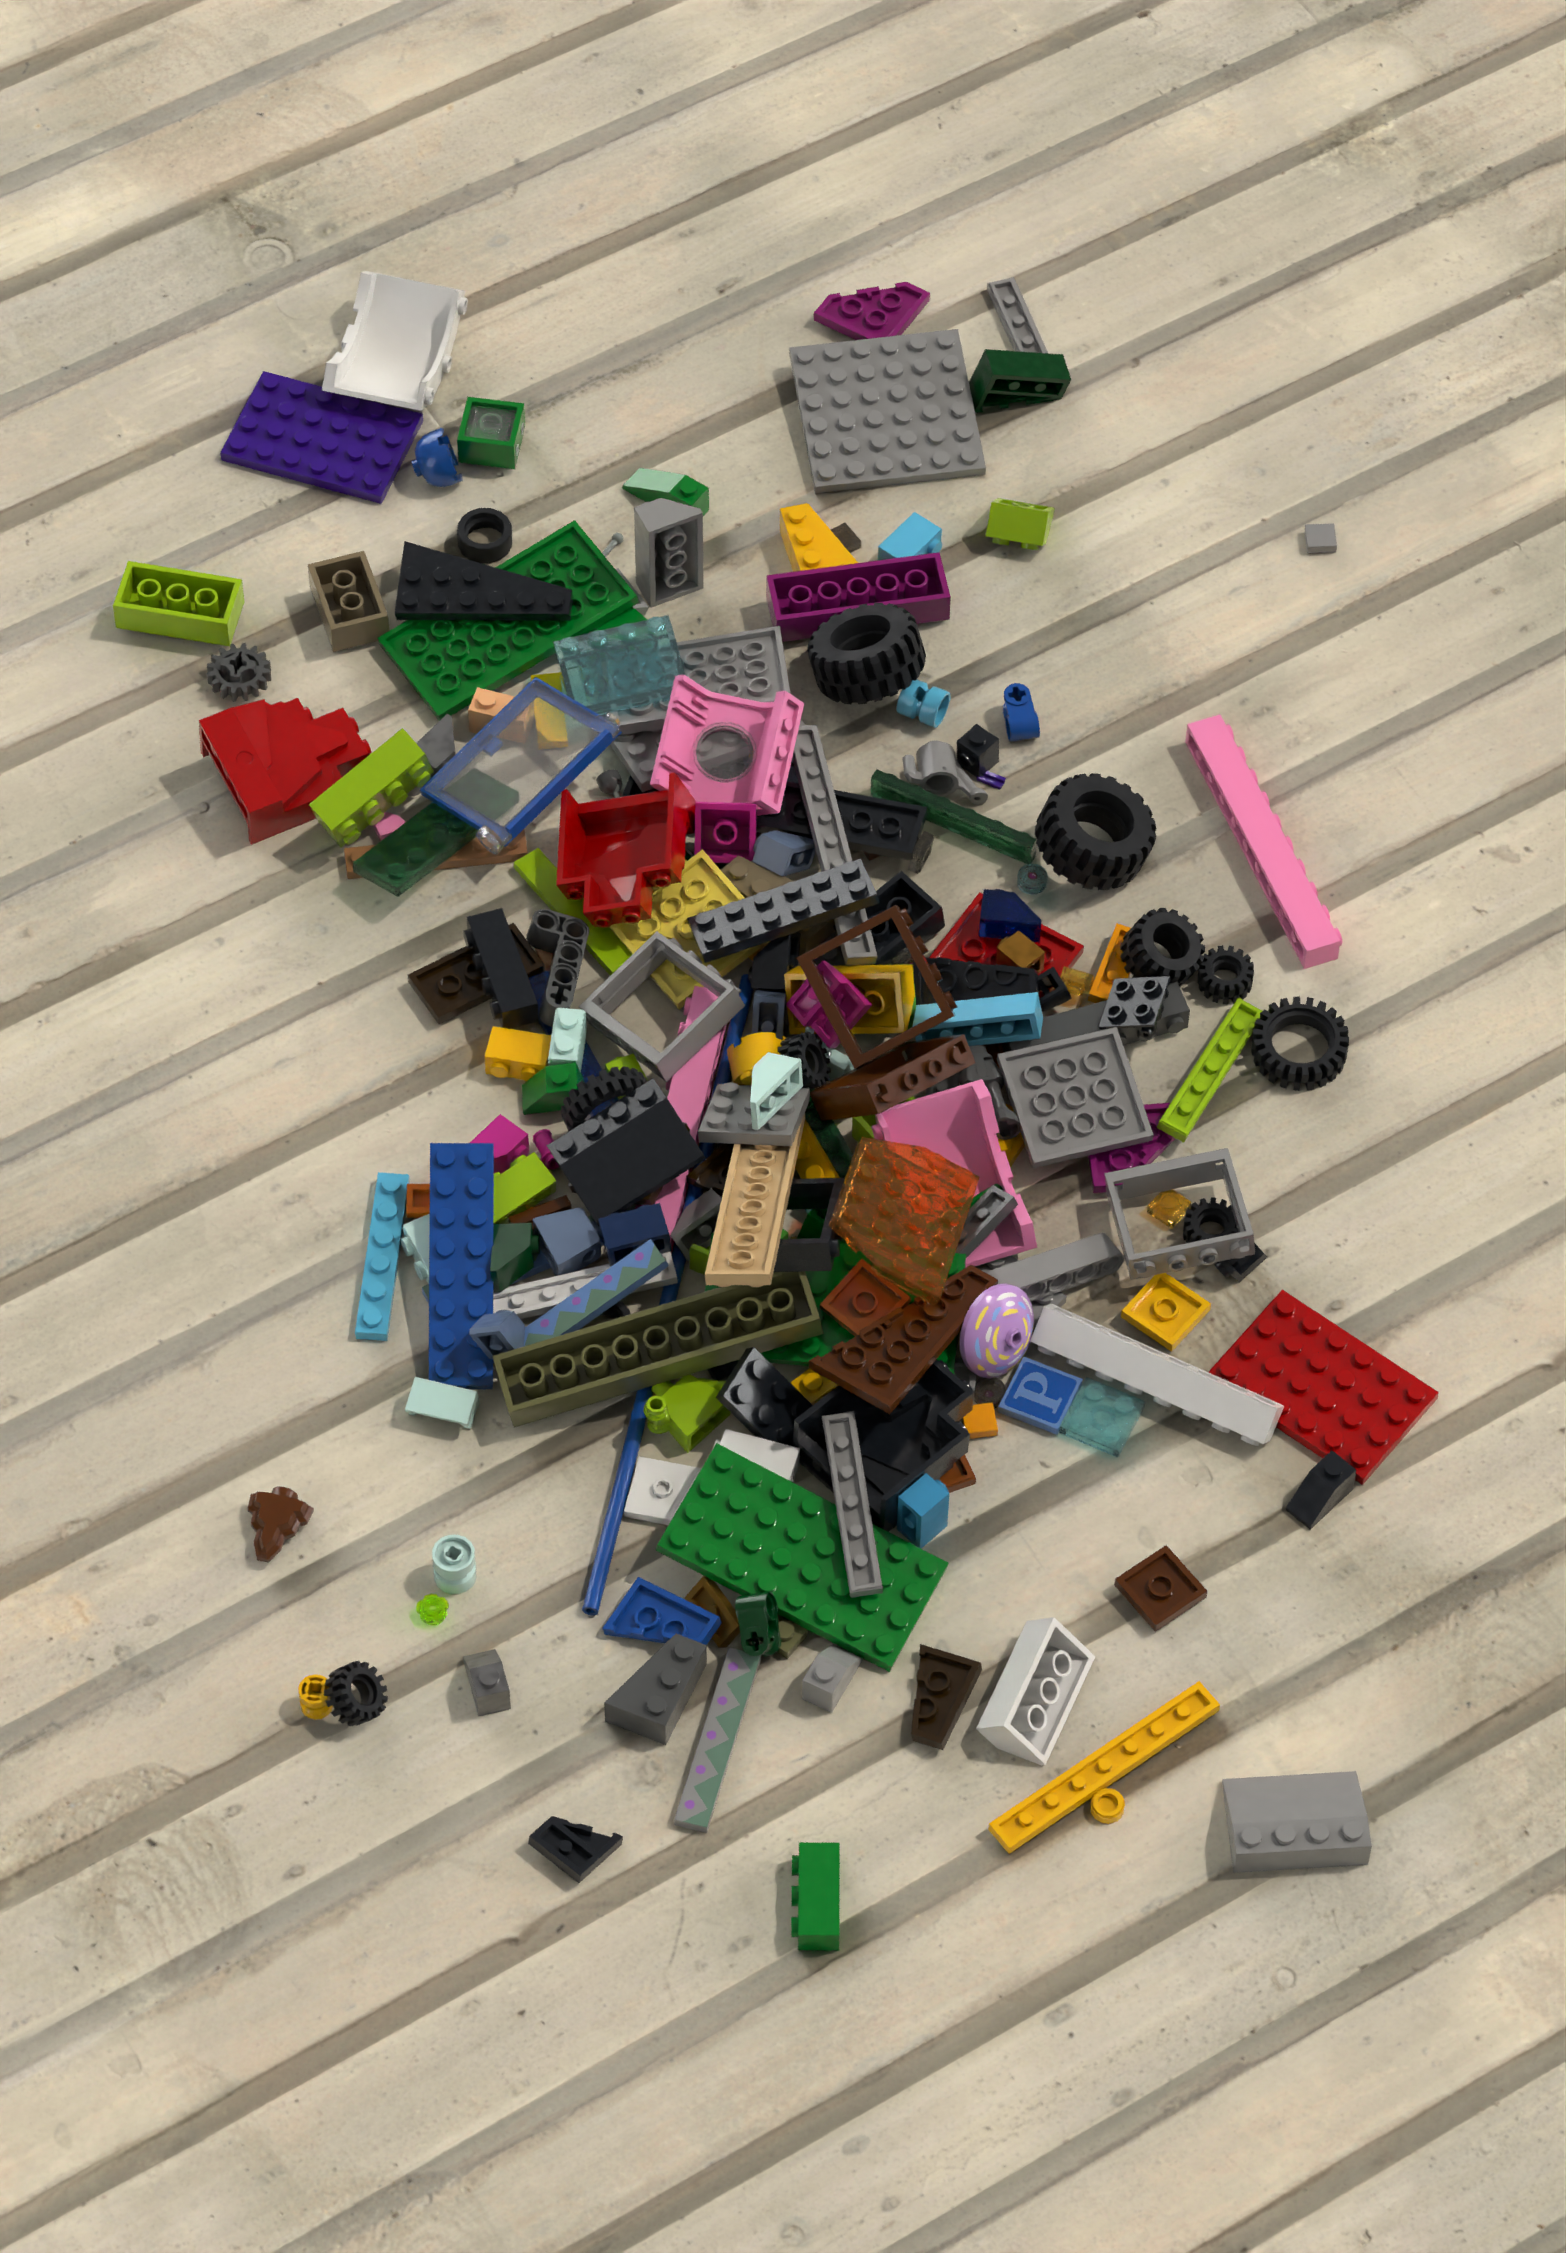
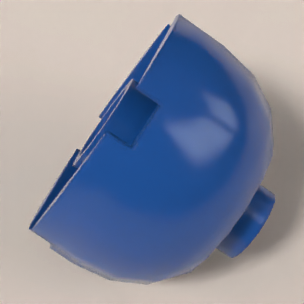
M443 428L424 435L417 442L415 447L416 459L411 461L417 477L423 476L427 483L435 487L451 486L463 481L461 473L456 475L457 472L454 466L459 464L448 436H443Z

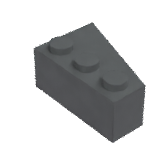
M676 1633L604 1702L605 1722L666 1745L707 1665V1646Z

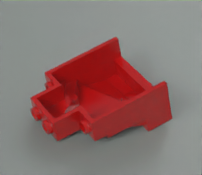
M298 698L286 703L280 701L272 705L265 702V699L231 707L199 720L201 754L203 757L211 756L248 824V836L251 845L316 819L309 804L372 753L367 740H361L358 734L359 728L353 716L348 717L344 708L313 719L310 709L308 707L303 708Z
M675 772L669 773L668 790L578 804L568 789H564L561 792L556 885L567 899L581 900L584 898L583 914L594 927L607 928L613 924H634L640 920L651 919L653 887H667L670 884L681 883L682 870L685 865L686 834L695 833L696 801Z

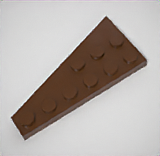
M970 1265L941 1282L940 1287L927 1295L923 1293L914 1298V1303L903 1309L899 1307L863 1328L858 1336L844 1343L841 1341L834 1345L832 1351L822 1357L818 1355L809 1360V1369L884 1412L891 1414L961 1331L966 1313L974 1300L986 1289L997 1285L998 1279Z

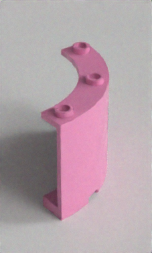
M982 1079L897 1104L875 1115L877 1124L872 1125V1131L876 1142L882 1144L895 1192H891L892 1202L896 1211H902L915 1250L929 1251L941 1239L939 1238L933 1243L927 1242L922 1234L924 1226L994 1184H999L1003 1191L1012 1195L1018 1205L966 1258L965 1268L970 1265L975 1267L1037 1248L1033 1222L1020 1193L1016 1194L1012 1185L1013 1174L1006 1152L1001 1151L996 1133L1000 1132L992 1098Z

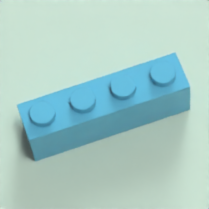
M1038 992L955 1001L957 1008L953 1009L956 1016L916 1036L915 1039L919 1041L964 1034L969 1046L1040 1039L1043 1014ZM937 1003L916 1005L913 1027L941 1013Z

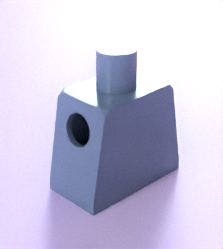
M578 1207L533 1218V1234L539 1235L540 1249L555 1276L579 1271L601 1257L600 1227L595 1221L590 1222L583 1208Z

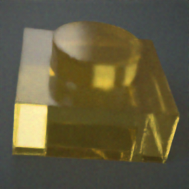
M1063 967L1060 978L1066 985L1069 993L1077 996H1082L1083 993L1089 994L1094 982L1093 974Z
M1173 1189L1162 1191L1149 1203L1147 1213L1173 1229L1185 1216L1187 1209H1191L1192 1202Z

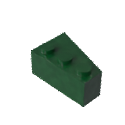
M985 349L969 381L975 413L983 412V407L999 405L1000 409L1009 408V403L1025 401L1026 405L1060 400L1071 382V377L1063 354Z

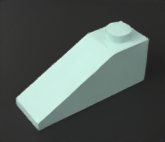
M768 1052L753 1066L750 1097L752 1129L759 1130L803 1087L801 1059Z

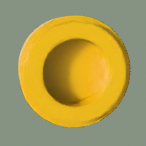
M1110 1788L1101 1789L1092 1797L1091 1813L1101 1823H1115L1123 1816L1125 1801L1118 1791Z

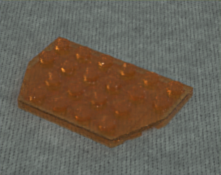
M862 1137L856 1146L829 1226L846 1240L848 1246L855 1253L861 1251L873 1263L871 1269L879 1277L935 1306L941 1298L980 1177L925 1147Z

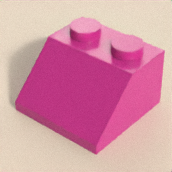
M696 802L694 855L703 849L714 863H730L737 856L752 861L755 854L754 844L756 842V803Z

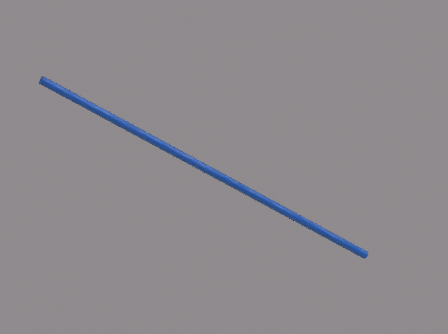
M748 974L741 976L738 987L741 990L739 996L745 1006L730 1020L711 1099L718 1084L729 1083L732 1079L727 1050L731 1044H734L735 1048L741 1043L754 991L751 988ZM700 1142V1150L705 1158L709 1157L714 1151L715 1143ZM701 1161V1162L698 1163L697 1165L693 1166V1170H694L698 1165H700L703 1161ZM689 1184L682 1213L686 1206L703 1195L704 1189ZM675 1242L671 1256L678 1283L663 1286L659 1305L676 1301L686 1258ZM652 1386L637 1390L582 1608V1611L588 1615H597L599 1612L647 1420L643 1412L644 1405L653 1396Z

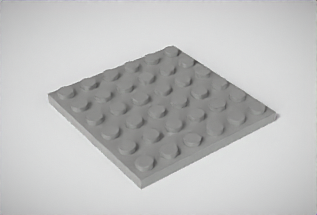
M958 329L789 347V356L815 494L986 474V465Z

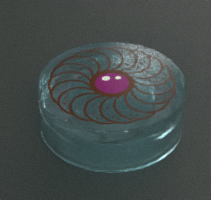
M1027 864L1020 868L1017 875V885L1021 891L1027 894H1038L1045 890L1048 874L1042 866Z

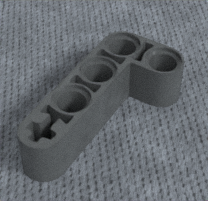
M540 909L532 917L526 939L532 947L553 953L539 1010L541 1021L553 1027L555 1009H570L588 939L589 927L579 918L548 909Z

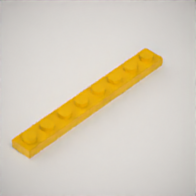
M1198 1681L990 1822L988 1830L1009 1854L1091 1799L1096 1792L1107 1788L1217 1713L1220 1709V1704L1202 1683Z

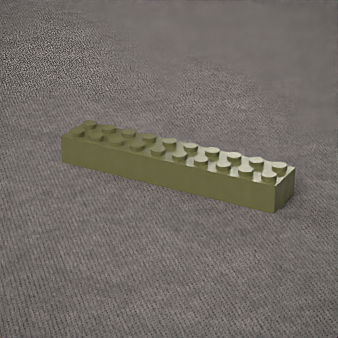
M773 1272L771 1285H763L761 1287L731 1285L729 1287L715 1288L492 1357L508 1413L515 1428L739 1360L747 1348L755 1347L762 1353L824 1333L806 1273Z

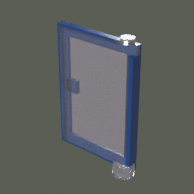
M535 677L420 789L422 796L477 829L476 837L488 851L497 855L622 733L619 727L620 721L611 712H607L603 717Z

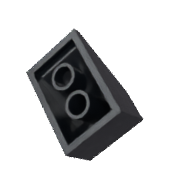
M902 871L876 891L880 903L865 908L868 919L895 905H898L900 910L906 908L914 923L909 928L914 937L916 938L920 935L924 943L945 927L942 906ZM892 918L871 929L877 952L876 964L873 965H879L909 951Z

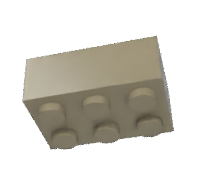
M365 551L308 564L310 589L333 652L376 642L378 637L389 631L388 614Z

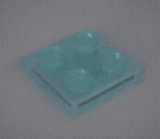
M1086 1377L1060 1425L1059 1433L1119 1457L1145 1408V1401Z

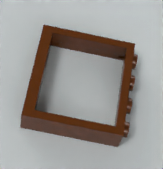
M898 905L885 910L797 957L803 972L854 1068L956 1016L953 1009L957 1008L953 1000L954 998L950 991L943 992L938 983L943 978L935 963L929 966L924 956L928 952L925 943L920 935L916 938L914 937L909 928L914 923L906 908L900 910ZM892 918L941 1013L863 1053L814 959Z
M964 1034L905 1042L811 1091L810 1096L821 1121L876 1115L976 1062ZM903 1051H905L908 1058L906 1061L902 1054Z

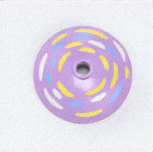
M1010 1284L991 1286L983 1291L968 1309L961 1327L960 1352L963 1362L972 1373L984 1378L1002 1376L1014 1368L1025 1355L1034 1331V1314L1030 1299L1023 1290Z

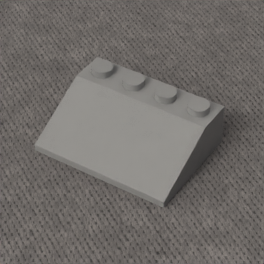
M1356 1771L1222 1779L1233 1873L1368 1865L1372 1844L1368 1816Z

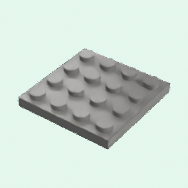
M1117 1027L997 1055V1062L1004 1077V1084L1013 1111L1019 1118L1020 1132L1032 1169L1153 1140L1154 1135Z

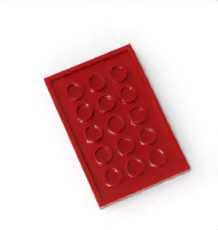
M1283 1289L1209 1371L1213 1375L1284 1405L1276 1428L1322 1459L1331 1450L1356 1469L1355 1481L1361 1485L1368 1480L1438 1399L1439 1394L1438 1391Z

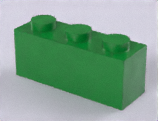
M799 1842V1855H792V1876H798V1886H792L791 1906H798V1917H791V1937H798V1950L839 1951L840 1843Z

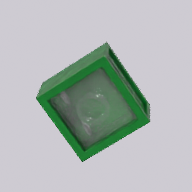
M467 397L457 438L458 463L515 469L525 430L524 403Z

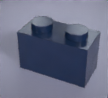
M660 1203L643 1205L634 1210L612 1213L598 1219L601 1238L610 1267L650 1239L661 1254L672 1251L669 1231Z

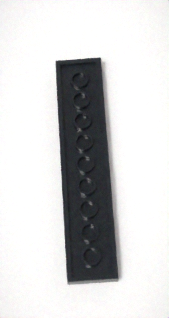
M718 768L705 770L708 775L722 780L734 779L744 774ZM630 775L622 797L656 792L658 790L653 788L642 792ZM787 781L780 813L756 816V832L767 833L776 830L813 839L799 783ZM834 790L849 849L913 860L928 815L927 807Z

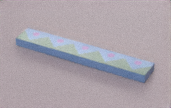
M648 1240L526 1326L524 1346L579 1330L669 1266L652 1240Z

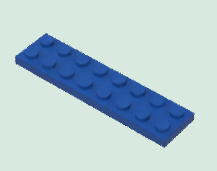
M430 1143L429 1380L465 1389H493V1359L487 1357L469 1335V1331L483 1315L493 1314V1281L491 1279L490 1267L493 1247L494 1143Z

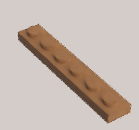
M524 829L506 847L485 834H473L344 848L347 879L515 862L528 854Z

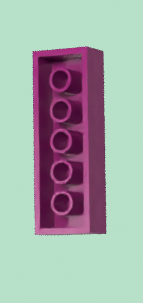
M940 552L766 575V599L772 626H780L782 642L809 639L813 632L817 631L818 626L823 622H828L831 616L839 615L848 608H858L859 605L895 604L910 612L917 624L950 620L951 596Z

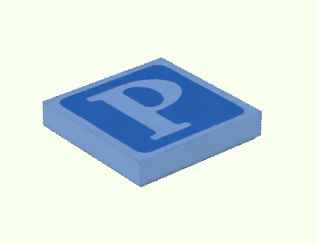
M1023 1356L998 1406V1412L1058 1435L1082 1386L1083 1379Z

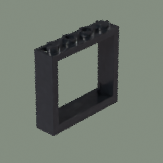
M845 1178L792 1180L786 1210L827 1209L820 1238L780 1239L774 1272L832 1271L835 1257H840V1242L844 1241V1225H848V1209L852 1208L851 1190H846Z

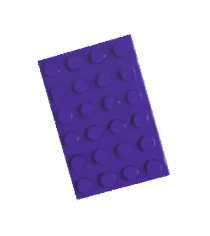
M263 371L220 452L221 461L382 504L423 423V414L381 402L322 391L321 386Z

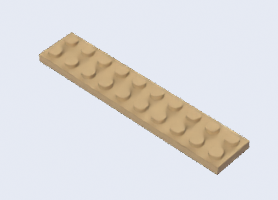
M805 1114L792 1146L734 1144L705 1271L706 1285H716L718 1287H729L731 1285L761 1287L763 1285H771L805 1122Z

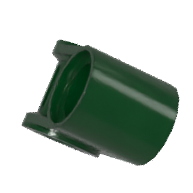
M771 1591L737 1597L735 1610L739 1621L743 1650L751 1656H772L776 1654L781 1646V1637L777 1616L778 1606L774 1594ZM763 1638L764 1643L759 1644V1639Z

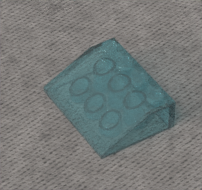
M669 615L652 617L635 623H626L618 627L596 630L592 633L566 637L553 642L565 694L599 714V716L670 700L675 676L685 675Z

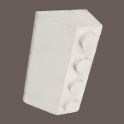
M1054 1617L1026 1621L976 1729L997 1749L1039 1765H1046L1095 1656Z

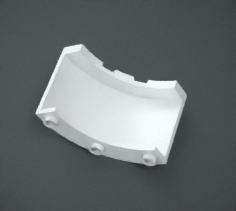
M370 271L361 272L353 310L358 312L354 325L348 324L341 344L342 353L336 352L332 359L326 362L322 391L420 411L431 405L444 372L449 373L451 369L452 356L450 355L460 316L465 315L468 305V299L464 298L465 291Z

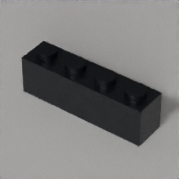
M500 908L467 917V930H463L464 940L467 948L472 947L475 953L472 954V961L476 972H482L481 985L484 995H490L492 999L490 1010L493 1019H499L502 1028L508 1029L539 1021L538 1002L503 909Z

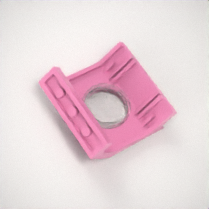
M684 674L675 676L650 786L658 791L668 790L669 773L675 772L696 802L756 803V816L780 813L804 703L787 691L776 692L774 702L767 703L709 691Z

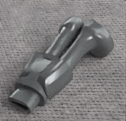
M984 1045L969 1046L976 1063L960 1071V1085L980 1079L983 1080L992 1098L1000 1132L996 1133V1135L1002 1140L1012 1139L1020 1133V1122L1018 1116L1008 1109L1003 1100L1001 1089L1004 1085V1077L1001 1070L993 1061L992 1055L987 1053Z

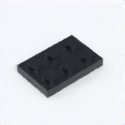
M755 1347L747 1348L716 1396L755 1437L793 1446L794 1420L813 1406Z

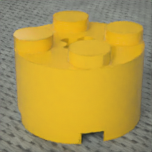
M760 1032L742 1037L741 1044L735 1048L734 1044H731L727 1050V1056L733 1083L752 1085L753 1066L768 1052L781 1055L778 1052V1047H781L780 1043L787 1038L782 1036L781 1040L776 1038V1033Z

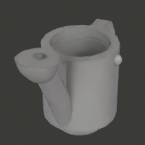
M930 741L921 746L916 753L918 771H916L915 760L912 755H905L903 757L904 776L907 781L920 784L922 792L926 795L943 797L953 793L956 789H961L969 796L971 803L975 805H982L987 801V793L975 786L956 760L955 751L950 744L942 741Z

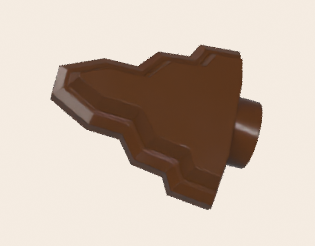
M278 1486L273 1488L272 1493L256 1492L250 1495L248 1512L252 1514L251 1527L256 1532L254 1547L257 1560L269 1563L281 1551L284 1541L294 1537L300 1526L308 1524L314 1512L313 1507L299 1500L297 1493L289 1488Z

